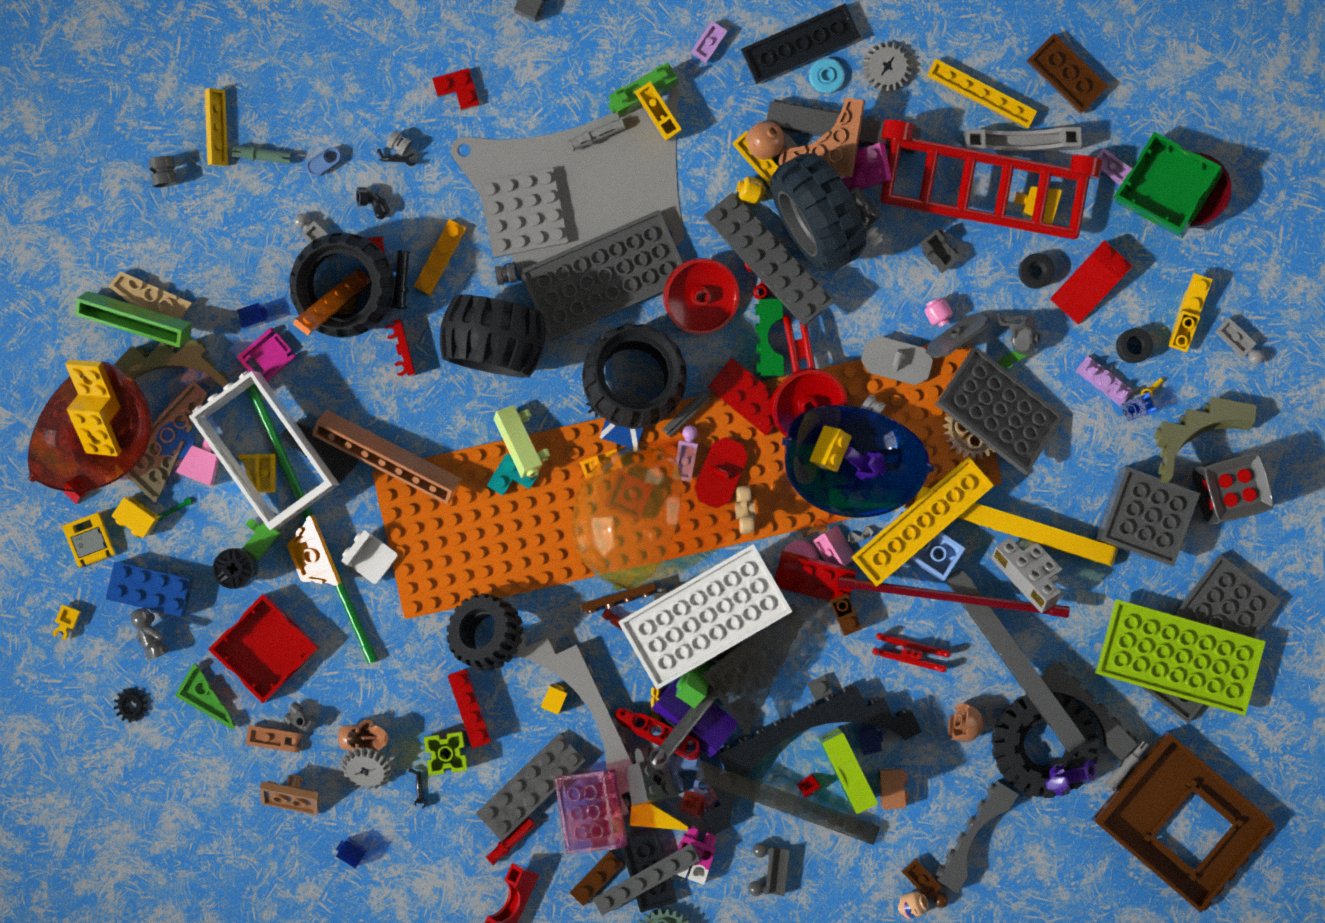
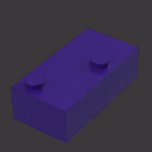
M680 677L672 681L651 708L674 728L692 707L676 697V684ZM713 702L688 735L695 738L699 743L700 749L709 757H712L718 752L739 723Z

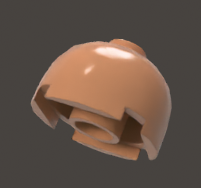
M772 121L757 122L747 132L745 138L746 142L748 141L749 151L755 157L762 160L775 158L782 151L785 143L782 128Z
M959 703L954 708L957 710L955 715H950L948 734L953 737L951 738L952 740L971 742L983 732V718L980 711L974 706Z

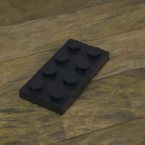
M649 828L619 837L630 877L665 858L656 828ZM671 877L636 896L640 913L678 902Z

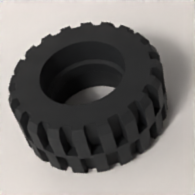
M481 593L480 595L470 596V600L464 599L461 602L462 605H457L454 609V615H451L449 618L450 625H447L446 631L449 632V635L446 638L447 642L450 643V651L454 653V657L457 660L478 670L492 671L495 667L498 669L503 667L504 662L509 663L512 660L511 656L517 654L519 650L517 647L522 643V638L520 637L523 634V627L520 626L522 619L518 616V611L510 603L494 595ZM493 616L495 620L494 635L487 645L477 649L474 639L475 631L485 618Z

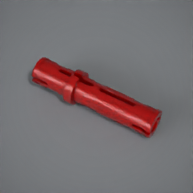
M528 817L503 842L499 841L497 843L498 845L495 849L485 856L487 860L494 866L505 854L508 855L510 850L528 832L536 827V824Z

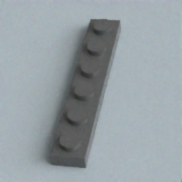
M691 842L593 898V901L603 916L699 862L701 857Z

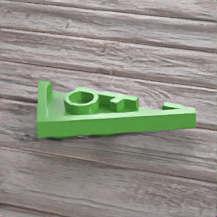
M194 663L175 696L229 728L235 729L236 723L199 666Z

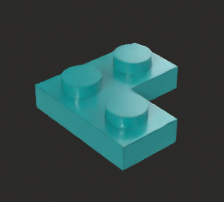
M506 453L487 486L504 496L513 480L530 490L540 473L531 478H528V476L521 478L511 455Z

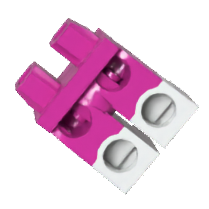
M690 826L686 834H683L677 850L691 842L693 843L701 860L691 866L687 878L704 885L716 850L717 836L707 832L704 841L697 840L700 829ZM689 867L676 875L686 878Z

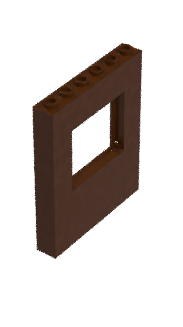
M1165 732L1091 819L1199 912L1206 911L1211 906V900L1215 895L1219 896L1223 892V886L1226 882L1234 879L1237 869L1240 866L1243 867L1248 862V856L1260 848L1262 845L1261 841L1264 837L1272 834L1274 831L1273 827L1275 826L1272 820L1168 732ZM1192 791L1232 824L1231 828L1195 870L1155 837V834Z

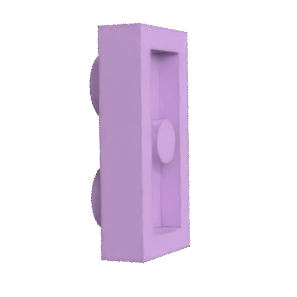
M711 21L691 50V54L707 64L728 31Z
M1104 148L1096 156V158L1103 160L1101 172L1121 186L1132 168Z

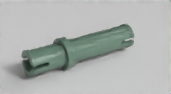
M233 146V150L241 151V153L233 152V157L248 158L250 161L262 160L291 164V159L283 158L292 157L291 152L258 149L256 146H251V148Z

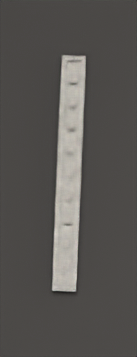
M704 761L700 762L694 778L702 783L874 845L880 830V826Z

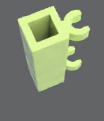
M513 405L496 411L494 421L521 478L527 476L531 478L539 473L542 462L549 460L550 453L548 449L536 452L523 423L530 421L529 417L532 415L529 409L518 413Z

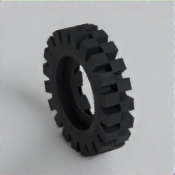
M1053 692L1052 694L1086 740V742L1071 752H1068L1065 748V752L1059 761L1047 766L1038 765L1032 762L1025 753L1024 739L1027 732L1035 725L1047 723L1028 696H1021L1015 699L1013 704L1008 705L1002 711V716L997 719L994 725L996 727L995 732L992 733V754L1000 773L1012 786L1035 797L1055 798L1054 796H1057L1053 790H1048L1045 781L1050 778V769L1054 765L1063 764L1067 771L1083 767L1084 762L1091 759L1096 764L1099 756L1097 754L1099 738L1096 736L1098 731L1095 723L1090 719L1091 716L1074 700ZM1089 766V770H1088L1089 774L1092 773L1090 766ZM1082 781L1070 784V789H1078L1084 783Z

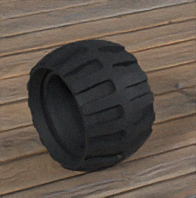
M351 233L328 234L312 241L296 258L289 279L291 300L298 315H301L318 301L314 293L313 279L317 268L324 259L335 253L349 254L355 257L369 271L372 282L371 296L367 304L354 316L341 317L334 314L318 327L316 331L340 338L357 336L374 328L385 317L391 307L395 290L392 267L380 248L368 239Z
M455 295L447 307L441 323L440 350L442 359L479 371L511 377L529 378L536 369L545 346L546 328L544 316L540 311L517 303L484 296Z
M630 323L608 330L594 342L583 364L582 382L586 398L599 416L604 417L616 426L639 429L661 422L677 408L685 392L687 368L678 345L672 342L665 332L655 330L650 325H632ZM623 350H640L650 354L660 364L663 371L664 390L661 395L650 402L640 404L625 402L614 395L606 384L604 375L605 362L614 354Z

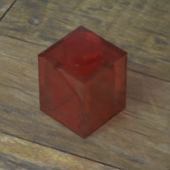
M685 790L679 809L683 814L701 819L707 800L704 795Z

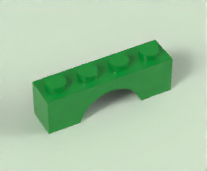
M759 299V304H755V315H759V323L755 324L756 335L759 334V342H756V354H760V361H756V371L760 373V377H783L784 356L776 353L768 342L769 329L774 323L783 318V305L779 299Z

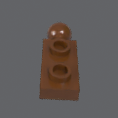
M916 858L901 871L925 895L927 900L933 897L934 904L938 908H945L949 904V897L945 893L938 892L942 886Z

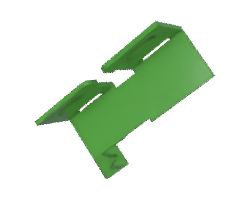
M1014 350L996 363L1007 370L1014 365L1012 364L1013 362H1018L1027 355L1019 354Z

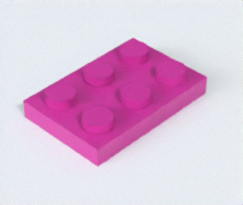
M877 143L857 150L853 177L840 176L849 192L857 186L860 190H864L892 180L885 143Z

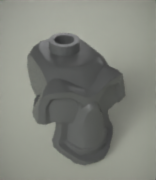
M1001 313L996 315L999 325L1010 326L1012 346L1017 353L1027 355L1037 349V345L1040 344V333L1037 332L1033 317L1004 315Z

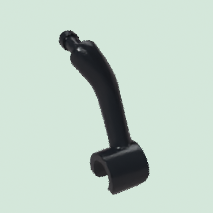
M380 148L377 149V153L381 158L379 160L383 162H405L408 166H414L418 162L412 163L409 161V157H412L413 153L407 157H384Z
M409 768L408 771L417 775V799L414 805H417L418 800H422L424 802L423 809L427 805V801L423 798L422 773L420 770L416 771L413 768Z

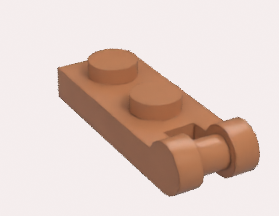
M248 725L245 745L299 753V740L302 739L303 733ZM287 737L292 738L291 745L286 744Z

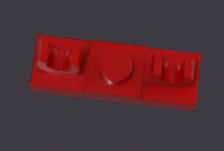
M399 318L394 320L395 326L392 324L385 326L386 330H394L393 335L387 336L388 339L392 340L398 337L399 344H396L397 353L402 355L404 363L401 361L395 363V366L402 365L404 368L397 375L404 376L408 373L409 377L416 376L403 322Z

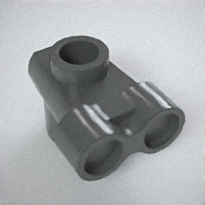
M297 702L291 705L289 713L284 717V722L288 725H294L306 733H310L317 724L316 718L303 711V706Z

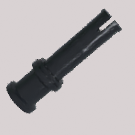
M398 250L394 298L390 308L407 309L406 295L409 293V290L406 287L410 252L404 250L403 257L402 250Z

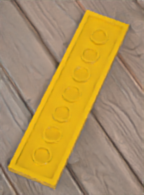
M968 456L851 558L877 587L994 485Z

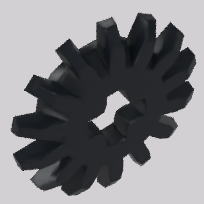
M130 688V693L124 689V695L117 694L120 700L114 699V702L118 703L114 710L119 709L120 712L116 715L118 717L122 714V721L128 717V723H131L134 717L137 722L139 721L138 715L142 718L144 717L142 710L148 711V708L143 707V704H148V701H142L146 695L139 696V689L136 694L133 688ZM130 700H133V703L136 704L132 711L129 710V707H126V703H129Z

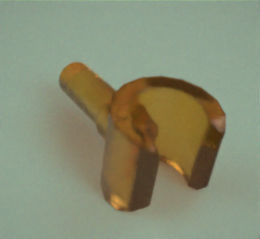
M818 519L811 529L802 533V536L806 537L817 530L825 533L828 530L826 527L828 523Z

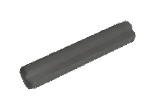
M701 392L663 428V431L671 437L710 400L709 396L705 392Z

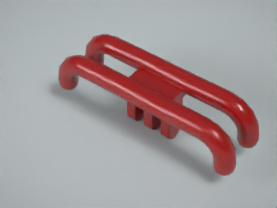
M784 314L782 319L793 372L800 370L799 361L805 359L807 360L808 368H816L808 325L804 327L800 323L802 339L795 340L791 318L788 314Z
M884 633L876 634L878 640L900 645L902 648L900 653L875 647L872 650L874 655L942 673L947 671L945 665L923 660L921 657L923 652L948 658L951 656L949 650Z

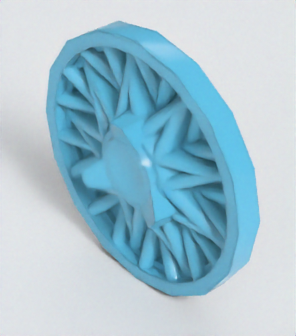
M832 58L819 59L812 65L809 71V80L816 91L826 94L833 93L841 87L844 81V70L839 62Z

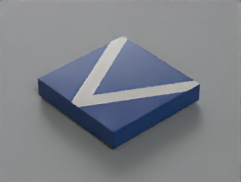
M605 419L600 438L636 450L643 428L628 429V427L613 425Z

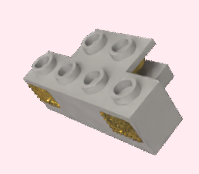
M1009 538L995 547L991 559L1041 614L1056 605L1061 591L1054 584L1059 579L1056 574L1060 573L1063 569L1038 543L1022 551Z

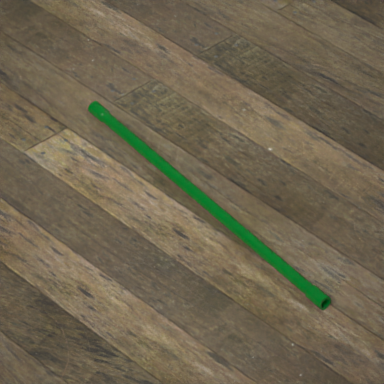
M254 383L246 390L254 403L296 501H298L305 495L265 407L261 393ZM310 506L302 512L305 521H307L306 518L313 515ZM338 572L342 583L334 585L360 643L367 664L373 663L378 660L377 655L368 640Z

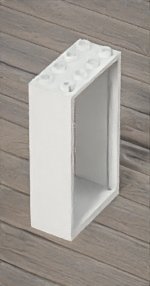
M245 371L239 376L240 380L235 383L230 382L223 388L224 391L219 395L216 393L209 397L207 404L204 406L199 405L193 409V414L189 418L269 530H276L340 484L262 374L255 371ZM254 383L324 480L323 483L277 516H275L263 497L258 493L246 473L207 420V417Z

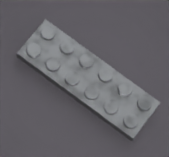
M559 733L500 789L476 815L503 842L566 782L586 760Z

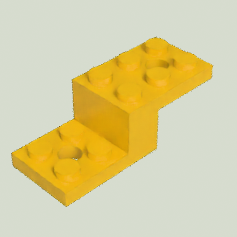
M69 359L65 365L78 395L69 405L67 411L85 452L89 454L119 456L122 450L110 425V421L121 407L102 362Z

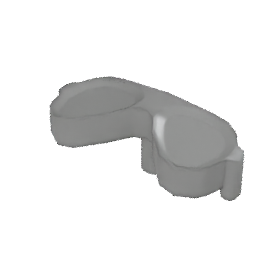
M866 526L861 536L850 532L848 542L856 543L870 538L874 531Z

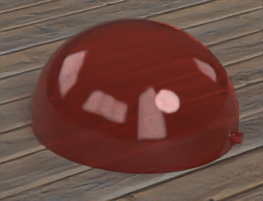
M100 361L121 407L110 421V425L122 450L119 456H108L85 452L67 411L69 405L78 395L69 376L46 403L34 427L28 449V479L31 482L37 481L47 487L60 491H89L117 481L136 466L149 445L152 433V419L148 401L139 385L131 376L108 362Z

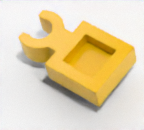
M62 604L55 623L60 625L53 631V636L57 637L58 632L62 631L64 634L62 640H67L69 637L68 628H75L81 611Z

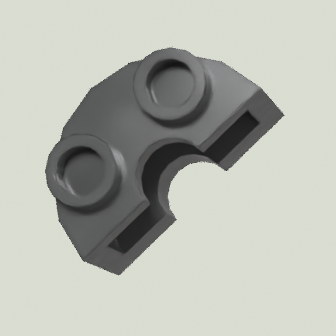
M936 229L918 245L923 249L921 251L932 265L934 264L940 273H943L960 258L957 256V249L952 244L948 246L945 242L947 237L944 232Z

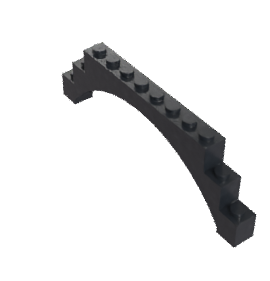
M849 684L841 688L842 692L836 695L831 693L823 697L824 701L818 704L814 701L806 705L807 709L802 712L796 710L790 713V718L784 721L780 718L772 722V727L767 729L762 727L754 731L755 735L749 738L747 735L737 740L738 743L733 746L727 744L721 747V752L718 753V756L727 775L724 776L721 773L713 777L714 781L710 782L720 804L712 803L705 807L706 811H704L713 834L715 835L731 827L729 820L732 808L746 777L766 753L785 739L811 727L838 722H858L889 729L900 734L906 740L922 732L911 710L907 711L905 708L896 712V717H893L883 697L880 699L878 696L874 697L866 705L857 686Z

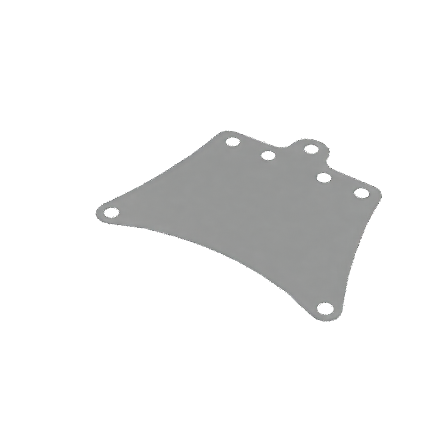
M675 86L670 89L672 97L670 100L664 101V103L677 121L679 90ZM641 105L620 117L625 126L624 130L595 141L591 146L586 145L575 151H572L568 140L584 134V131H592L619 119L617 113H611L569 130L530 138L493 140L460 137L452 143L451 155L473 184L480 197L479 182L549 168L554 169L568 243L512 254L519 272L526 267L657 210H660L668 230L672 232L675 246H679L683 241L684 231L677 189L676 136L665 142ZM461 144H467L471 148L470 154L466 157L458 154V147Z

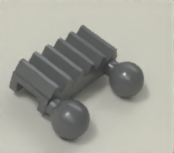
M758 842L753 846V854L756 857L763 858L769 855L766 886H763L759 881L751 882L748 886V891L752 896H760L762 893L785 895L789 849L767 847L762 842Z

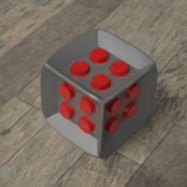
M1250 452L1242 456L1218 460L1192 469L1195 490L1200 493L1198 498L1199 505L1209 525L1233 521L1273 509L1270 483L1264 463L1258 452Z

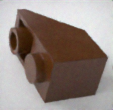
M848 593L829 600L843 636L862 629Z

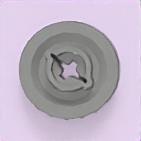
M885 42L877 44L867 52L863 60L862 67L866 81L879 91L891 92L900 89L907 83L912 73V62L908 52L902 46L895 43ZM893 58V61L891 62L892 70L888 69L887 71H885L883 75H881L885 67L882 64H887Z
M370 748L350 750L345 754L341 763V771L344 772V777H348V782H354V786L360 785L361 788L367 787L369 790L372 787L377 789L379 786H384L391 775V765L387 758L380 752Z

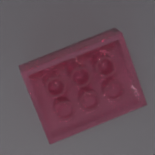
M615 768L554 777L566 854L612 850L628 845Z

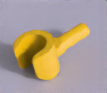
M1159 378L1149 388L1142 389L1140 394L1142 395L1144 391H1149L1150 395L1145 400L1151 399L1152 392L1163 380Z

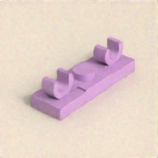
M1086 356L1075 370L1119 406H1122L1133 392L1132 389L1089 356Z

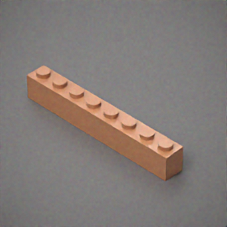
M326 410L316 421L312 434L314 437L447 505L456 495L462 480L458 476L329 410Z

